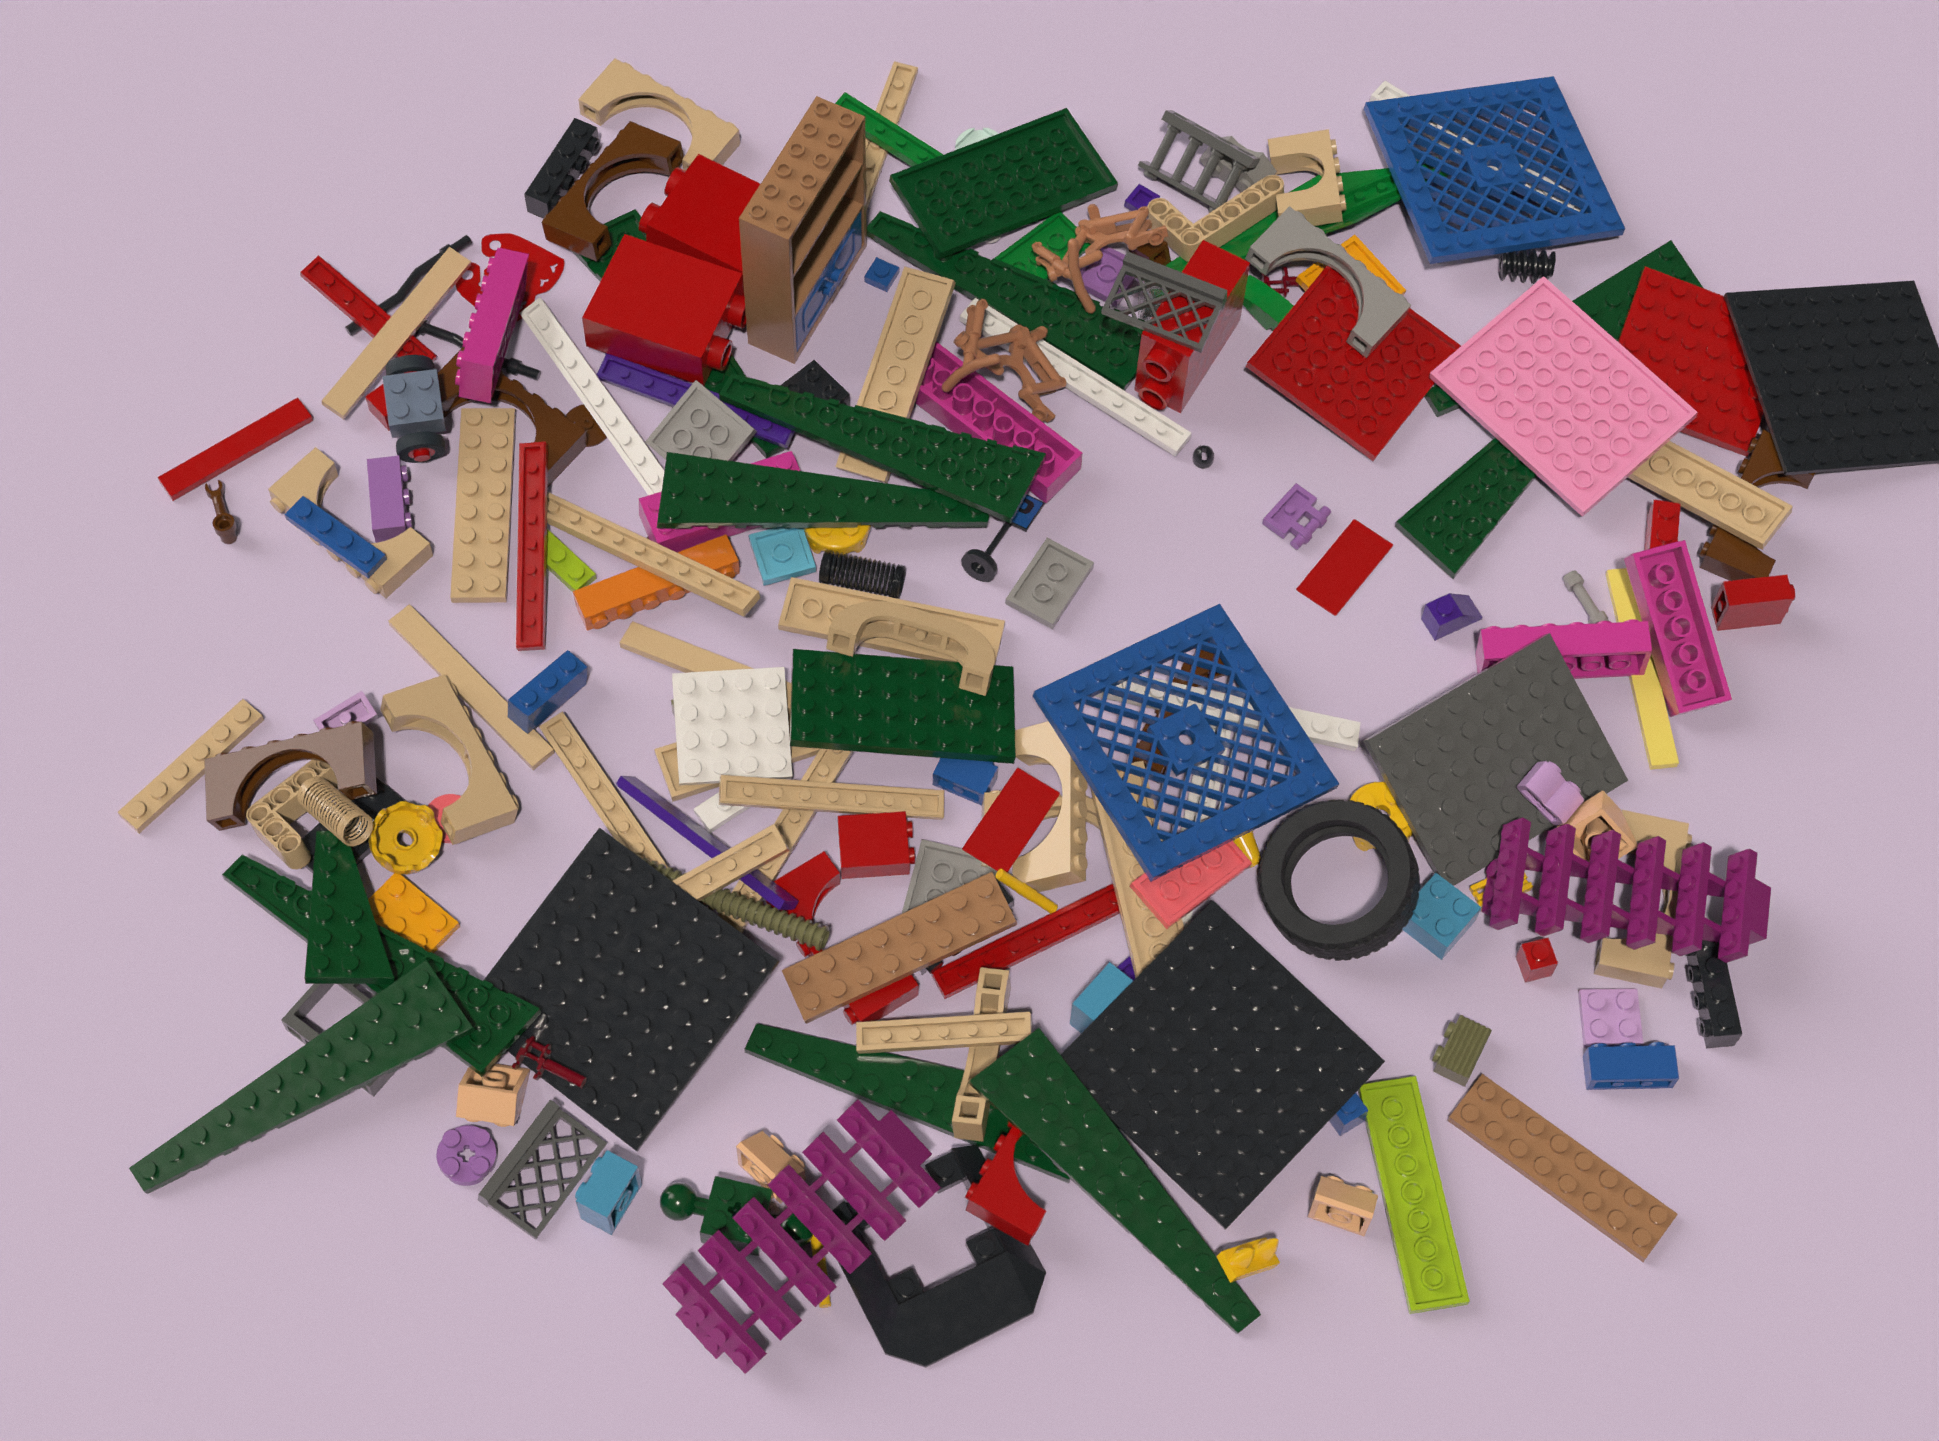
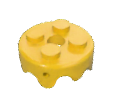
M858 525L857 528L803 529L810 548L814 553L819 554L821 551L828 549L833 550L834 554L836 551H838L839 555L843 552L844 556L846 553L853 551L859 553L864 549L871 525Z
M1372 782L1357 789L1350 800L1362 802L1364 805H1371L1376 809L1386 811L1389 817L1401 828L1409 842L1413 832L1386 782ZM1353 837L1355 845L1360 850L1377 849L1365 839Z
M401 801L388 808H383L373 821V829L368 843L373 857L383 868L393 873L408 875L425 869L433 862L439 853L443 835L442 830L435 821L434 812L430 807ZM400 833L408 834L412 839V844L409 846L400 845L397 841V835Z

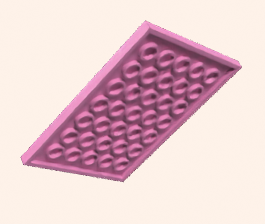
M1544 276L1430 372V378L1582 517L1693 421L1698 413Z

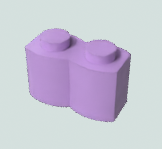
M1550 761L1537 762L1517 786L1520 793L1535 805L1539 812L1555 826L1564 825L1584 801L1579 787L1571 781H1565L1561 775V769Z

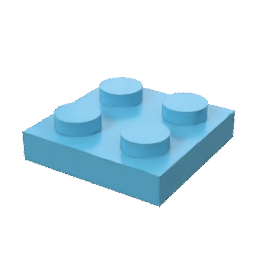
M777 527L749 534V542L764 586L788 580L791 577L795 578L816 572V565L803 528Z

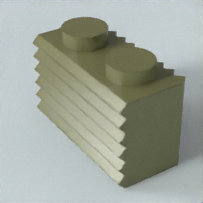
M1463 1015L1459 1016L1456 1023L1450 1021L1443 1036L1448 1041L1445 1047L1438 1046L1432 1059L1433 1062L1437 1063L1433 1072L1465 1087L1492 1030L1480 1025V1023H1476L1474 1020L1465 1018Z

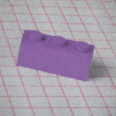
M399 455L367 459L371 523L376 543L392 539L405 532L408 528H412L411 512H406V505L411 504L409 489H404V482L409 481L407 465L402 466Z

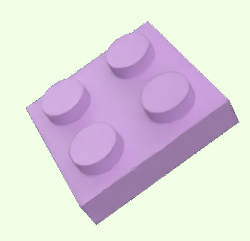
M1638 989L1579 990L1578 998L1583 1048H1588L1598 1043L1607 1044L1608 1047H1616L1624 1043H1635L1637 1046L1643 1045Z

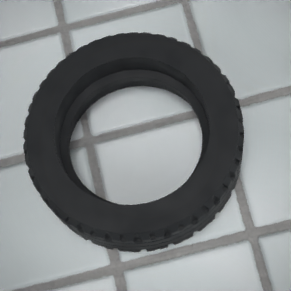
M1340 799L1309 805L1308 808H1303L1291 815V818L1286 819L1277 828V832L1273 833L1266 845L1267 849L1263 851L1262 860L1260 861L1261 869L1259 870V886L1261 887L1260 894L1263 904L1273 923L1285 939L1309 955L1314 954L1315 957L1326 960L1334 958L1335 961L1368 956L1371 952L1379 951L1387 946L1388 942L1396 939L1403 931L1402 928L1407 926L1413 916V910L1416 909L1419 899L1420 875L1412 848L1401 828L1388 815L1383 814L1382 811L1371 805ZM1352 836L1365 839L1377 848L1387 866V888L1379 903L1363 917L1344 924H1322L1309 918L1297 906L1291 888L1292 874L1301 857L1316 844L1330 838Z

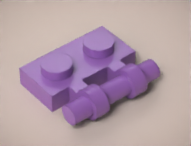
M1295 483L1263 518L1262 524L1282 539L1291 532L1295 535V538L1290 544L1294 549L1298 550L1303 544H1307L1312 539V534L1317 528H1322L1327 522L1326 518L1331 514V510L1327 506H1323L1319 511L1313 506L1317 502V497ZM1304 516L1310 520L1305 527L1299 524Z

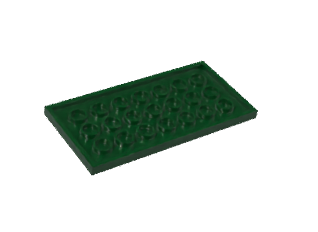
M1067 108L891 174L889 182L939 259L1114 191L1118 186L1117 180Z
M793 649L790 746L1014 764L1016 753L1013 666L994 665L990 687L986 696L959 688L963 669L959 662L854 654L852 657L838 652Z

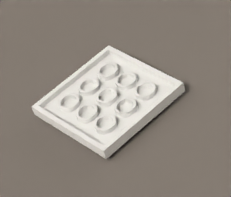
M784 667L672 673L679 786L719 783L721 775L792 779Z

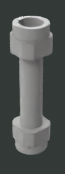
M1576 570L1566 574L1563 577L1565 586L1569 592L1574 591L1590 616L1589 624L1609 621L1606 613L1598 610L1583 586L1584 579L1581 574H1578Z

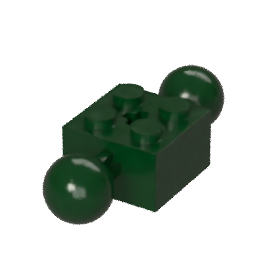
M715 1176L709 1199L697 1197L695 1190L690 1185L676 1182L668 1185L663 1190L660 1196V1208L666 1217L674 1221L686 1220L693 1214L703 1216L700 1229L701 1243H705L719 1230L741 1252L753 1240L732 1218V1214L738 1213L753 1197L770 1214L774 1195L773 1191L769 1188ZM794 1213L780 1225L800 1247L808 1244L813 1237V1234ZM770 1214L774 1219L778 1217V1215ZM758 1246L751 1255L759 1256L761 1248Z

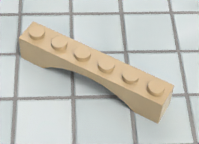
M980 968L974 1015L1007 1013L1011 991L1009 970ZM1001 1045L969 1047L965 1071L957 1093L952 1118L954 1138L984 1142L990 1103L968 1082L999 1058Z

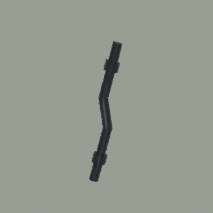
M465 235L453 244H447L439 249L438 254L413 270L396 294L378 306L385 312H388L403 302L420 278L431 270L449 247L459 253L471 245L472 241L469 236ZM355 322L345 326L350 336L362 329Z
M427 320L415 332L422 336L427 334L450 342L459 348L463 347V337L433 326ZM515 358L504 359L502 368L506 369L507 373L515 376L520 374L534 380L539 379L540 370L522 364V361Z

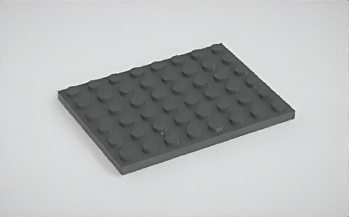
M1550 633L1541 636L1363 741L1432 870L1453 886L1488 866L1493 860L1498 858L1501 832L1504 824L1522 817L1531 821L1529 840L1554 826L1517 789L1518 784L1537 762L1550 761L1556 764L1561 769V775L1565 781H1571L1581 790L1580 794L1584 798L1583 802L1601 791L1607 794L1628 781Z

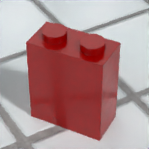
M1788 575L1723 581L1711 605L1717 631L1781 624L1785 614L1788 613L1792 601L1795 600V588L1793 584H1790Z
M906 811L838 816L842 879L910 875V864H915L914 847H908V838H913L912 821H906Z

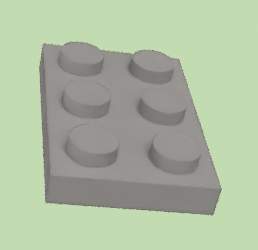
M1047 537L1007 596L1005 604L1053 629L1094 568V562Z

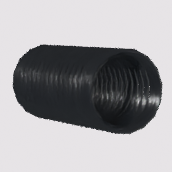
M826 549L820 565L819 583L828 585L831 583L833 586L836 584V586H841L842 588L845 586L847 589L850 587L852 590L855 588V590L869 591V593L874 592V594H883L884 596L888 595V597L899 599L904 585L906 566L898 564L895 569V563L891 567L889 562L886 567V562L884 561L881 567V560H879L876 567V559L872 563L870 558L867 563V558L865 557L862 562V556H860L857 562V555L853 558L851 554L848 558L846 553L843 558V552L839 555L838 551L834 554L833 550ZM836 570L835 580L833 582V577ZM840 570H841L840 580H839V583H838V577H839V573H840ZM854 573H855V580H854V584H853V586H852V580H853ZM859 573H860L859 584H858V586H857V580H858ZM864 573H865L864 584H863V587H862V580H863ZM850 574V581L847 585V580ZM868 577H869V584H868V587H867V589H866V585H867V581H868ZM873 577H874V585H873L872 590H871V584H872ZM878 577H879V584H878V588H877V590H876V584H877ZM883 577H884L883 588H882V591H881V584H882ZM888 577H889L888 588H887V591H886V584H887Z

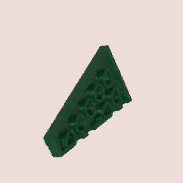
M317 831L304 977L305 984L394 983V976L351 846L344 844L330 831Z

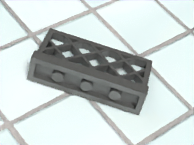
M1127 251L1123 259V266L1101 310V314L1202 353L1215 322L1227 302V290ZM1125 275L1136 278L1139 286L1125 291L1122 284ZM1153 286L1160 287L1164 295L1150 300L1146 289ZM1142 291L1146 302L1132 307L1128 296ZM1183 296L1187 298L1189 305L1175 310L1171 299ZM1124 297L1128 309L1120 312L1110 309L1113 301ZM1167 300L1171 312L1157 317L1153 305ZM1204 305L1214 308L1211 316L1200 320L1196 308ZM1149 307L1153 319L1145 322L1138 320L1135 312ZM1192 310L1196 322L1182 326L1178 315ZM1174 317L1178 328L1172 331L1164 330L1160 322ZM1199 327L1202 333L1199 343L1189 340L1185 332Z
M549 1100L478 1194L479 1202L486 1207H491L535 1240L607 1145V1142L559 1109L560 1106L552 1100ZM560 1119L570 1125L571 1137L555 1139L553 1128ZM575 1130H577L582 1135L576 1136ZM550 1133L551 1140H544ZM589 1139L597 1145L592 1154L579 1156L578 1140ZM573 1141L575 1157L558 1159L556 1144ZM552 1144L554 1160L537 1162L535 1151L538 1147ZM532 1157V1158H533V1163H531V1164H526V1163L529 1161V1159ZM587 1160L581 1168L580 1161ZM576 1162L578 1172L576 1176L561 1180L559 1164ZM555 1165L557 1181L540 1183L538 1167ZM534 1168L536 1184L519 1186L518 1174L520 1171ZM515 1181V1187L508 1188ZM569 1184L563 1192L562 1185ZM558 1185L560 1194L558 1200L543 1204L541 1188ZM537 1189L539 1204L522 1207L520 1191ZM516 1192L519 1208L505 1209L497 1203L503 1194ZM544 1208H551L545 1216ZM540 1209L542 1221L534 1230L524 1222L523 1212ZM512 1213H519L520 1219Z

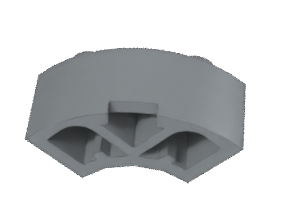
M1233 136L1222 137L1260 158L1256 168L1247 167L1246 170L1242 171L1234 186L1235 188L1243 192L1264 177L1275 175L1276 169L1263 152H1255L1245 148ZM1210 146L1199 159L1204 166L1212 154L1210 152L1212 147ZM1226 155L1224 158L1221 157L1212 176L1218 177L1225 182L1234 166L1232 164L1234 159Z

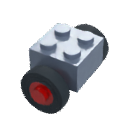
M405 355L392 359L386 365V376L382 377L392 438L401 437L396 442L397 456L399 455L400 460L410 463L435 460L445 453L444 438L441 434L435 432L446 431L437 369L434 368L433 360L423 355Z

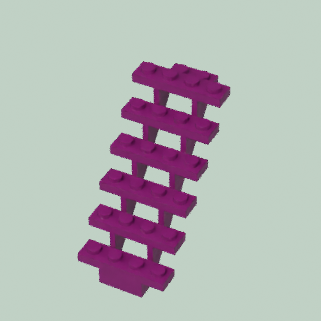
M1522 817L1503 825L1499 856L1488 865L1486 871L1487 882L1483 894L1482 913L1491 916L1489 926L1496 930L1517 924L1519 914L1536 916L1535 933L1542 937L1563 930L1564 921L1582 923L1580 939L1587 943L1609 937L1610 927L1627 929L1626 946L1633 950L1655 943L1656 933L1673 936L1672 952L1678 956L1701 950L1702 940L1719 942L1718 959L1725 963L1748 956L1750 944L1767 939L1771 887L1755 879L1758 853L1750 848L1728 856L1726 881L1709 872L1712 846L1702 842L1683 849L1679 875L1664 866L1666 840L1660 836L1637 844L1635 868L1618 860L1621 840L1620 833L1610 830L1594 836L1591 844L1590 862L1573 853L1576 828L1570 824H1565L1548 831L1545 856L1528 847L1531 821ZM1525 870L1542 872L1539 900L1522 892ZM1570 876L1587 878L1584 906L1567 898ZM1615 883L1633 885L1630 913L1613 904ZM1661 889L1678 891L1675 919L1659 911ZM1707 895L1724 898L1721 926L1705 917Z
M857 1099L837 1119L857 1143L846 1153H843L823 1131L802 1152L822 1173V1176L809 1186L788 1164L768 1184L770 1189L788 1207L774 1219L753 1197L733 1217L739 1226L751 1237L752 1242L739 1252L718 1230L697 1250L707 1263L718 1273L706 1285H703L683 1263L662 1283L670 1294L683 1306L675 1315L715 1359L725 1352L734 1364L746 1374L767 1354L746 1332L759 1318L780 1341L802 1321L781 1298L795 1285L814 1307L819 1305L837 1287L817 1266V1263L830 1252L847 1272L851 1274L872 1254L851 1232L862 1220H865L886 1241L906 1222V1219L886 1199L897 1187L918 1208L941 1188L920 1166L932 1153L892 1110L878 1121ZM862 1148L893 1180L881 1193L850 1160ZM827 1181L859 1213L847 1225L815 1193ZM793 1213L824 1246L812 1258L780 1226ZM758 1246L789 1279L778 1291H775L745 1259ZM723 1279L754 1312L742 1325L735 1320L710 1292Z

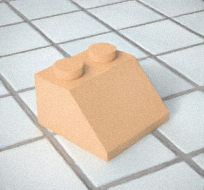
M1604 791L1583 802L1565 823L1576 828L1573 853L1590 862L1592 838L1610 830H1615L1621 834L1618 859L1637 848V842L1621 809Z
M494 1064L481 1077L468 1067L458 1085L456 1117L465 1118L470 1122H491L500 1127L514 1126L521 1113L530 1069L519 1067L517 1070H514L512 1066Z
M761 1131L741 1141L736 1146L739 1166L762 1187L770 1189L768 1184L788 1164L804 1181L806 1180L804 1163L794 1154L790 1157L783 1150L784 1146L781 1141L774 1135L769 1137ZM773 1192L774 1198L781 1204L783 1201Z
M1321 1176L1308 1217L1365 1236L1374 1214L1378 1195L1373 1194L1372 1190L1364 1186L1358 1185L1353 1187L1344 1184V1181L1338 1177L1327 1176L1326 1178Z

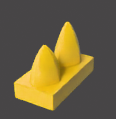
M1264 1237L1223 1250L1216 1257L1231 1283L1273 1269L1280 1264L1275 1254L1278 1249L1279 1240L1277 1238L1267 1239Z

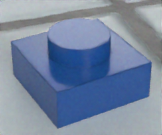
M876 257L864 276V282L888 292L899 274V267Z

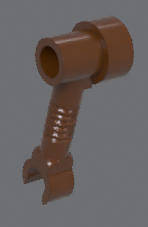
M218 480L219 488L214 491L209 490L206 483L205 490L207 496L212 499L216 512V517L212 522L215 533L220 536L224 544H232L237 539V526L233 516L227 513L223 500L225 491L222 482Z

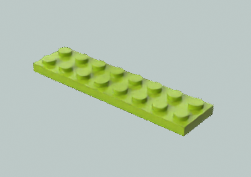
M1412 1076L1364 1084L1358 1090V1093L1368 1109L1365 1123L1409 1314L1468 1305L1470 1300L1417 1078Z

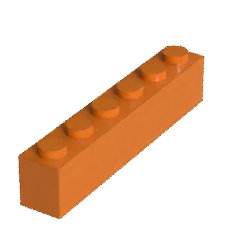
M726 534L677 552L730 578L740 574L739 560ZM636 567L573 591L577 610L588 631L593 628H603L609 622L617 619H627L641 610L653 609L665 601L680 599L691 591L640 567Z

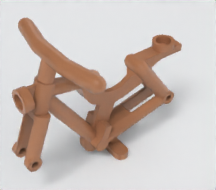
M1090 204L1087 208L1090 220L1083 219L1078 222L1079 226L1075 229L1076 238L1068 241V251L1062 260L1058 255L1043 247L1041 242L1032 244L1033 251L1039 255L1035 259L1037 265L1046 267L1050 282L1056 281L1059 276L1070 279L1086 312L1089 314L1094 313L1096 307L1085 288L1080 269L1101 260L1103 253L1100 249L1108 244L1124 242L1129 250L1134 251L1138 246L1147 243L1154 246L1159 245L1165 237H1168L1165 225L1148 231L1153 225L1151 220H1145L1149 214L1147 206L1140 207L1138 210L1101 218L1097 205ZM1135 218L1133 223L1116 226V222ZM1090 243L1091 245L1085 250V256L1079 258V251L1083 244Z
M985 299L977 301L976 306L970 305L967 307L966 329L953 341L957 347L963 350V365L942 384V390L944 392L951 391L962 378L978 369L986 367L995 375L1000 376L1004 373L1003 366L1011 367L1019 374L1023 382L1018 396L1033 408L1032 414L1040 421L1049 422L1053 420L1056 415L1043 404L1039 396L1052 394L1057 389L1065 387L1067 382L1064 377L1058 374L1036 344L1037 341L1046 337L1048 329L1040 326L1030 332L1027 327L1015 325L1008 333L979 339L988 303ZM1010 343L1009 352L1011 356L986 355L980 349ZM1023 357L1042 382H1035L1029 370L1023 364Z

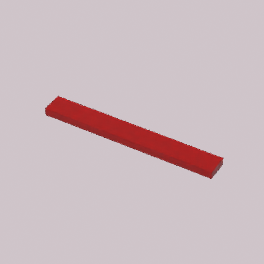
M546 441L519 443L516 649L518 651L545 649L548 444Z
M1108 885L940 967L931 973V976L943 998L947 999L977 984L980 968L1006 970L1120 914L1114 885Z

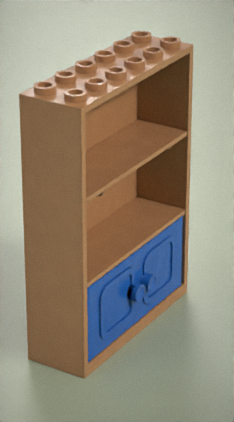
M818 96L813 100L739 217L748 344L793 364L798 360L867 246L865 116Z

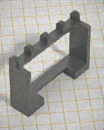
M313 984L281 1019L285 1029L304 1044H307L320 1034L302 1020L334 984ZM337 984L362 1004L370 1000L356 989L359 984ZM396 1071L373 1079L372 1083L362 1087V1089L374 1097Z

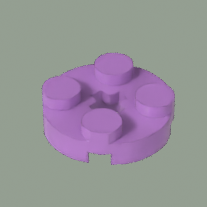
M465 1125L444 1133L437 1148L436 1158L441 1172L451 1182L461 1186H471L483 1181V1178L493 1171L497 1162V1149L488 1131L476 1126ZM465 1149H470L471 1152L475 1153V1156L469 1158V1162H464L463 1158L459 1157V1154L464 1152Z

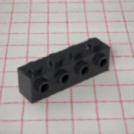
M577 118L573 119L524 194L527 212L544 218L558 204L560 198L565 196L573 187V184L586 169L588 162L600 146L596 126Z
M1702 940L1701 950L1685 955L1687 956L1689 966V980L1693 984L1694 1005L1700 1017V1033L1704 1037L1706 1049L1735 1046L1742 1036V1029L1728 965L1718 959L1719 942Z

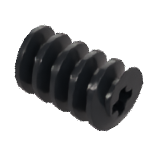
M1535 249L1530 250L1528 256L1526 250H1521L1518 254H1516V251L1508 252L1507 254L1501 253L1499 271L1501 272L1502 280H1505L1508 273H1511L1512 281L1516 280L1518 274H1521L1523 282H1526L1528 275H1532L1533 283H1536L1539 276H1544L1548 280L1554 273L1556 253L1555 251L1551 252L1549 258L1545 250H1542L1538 257Z

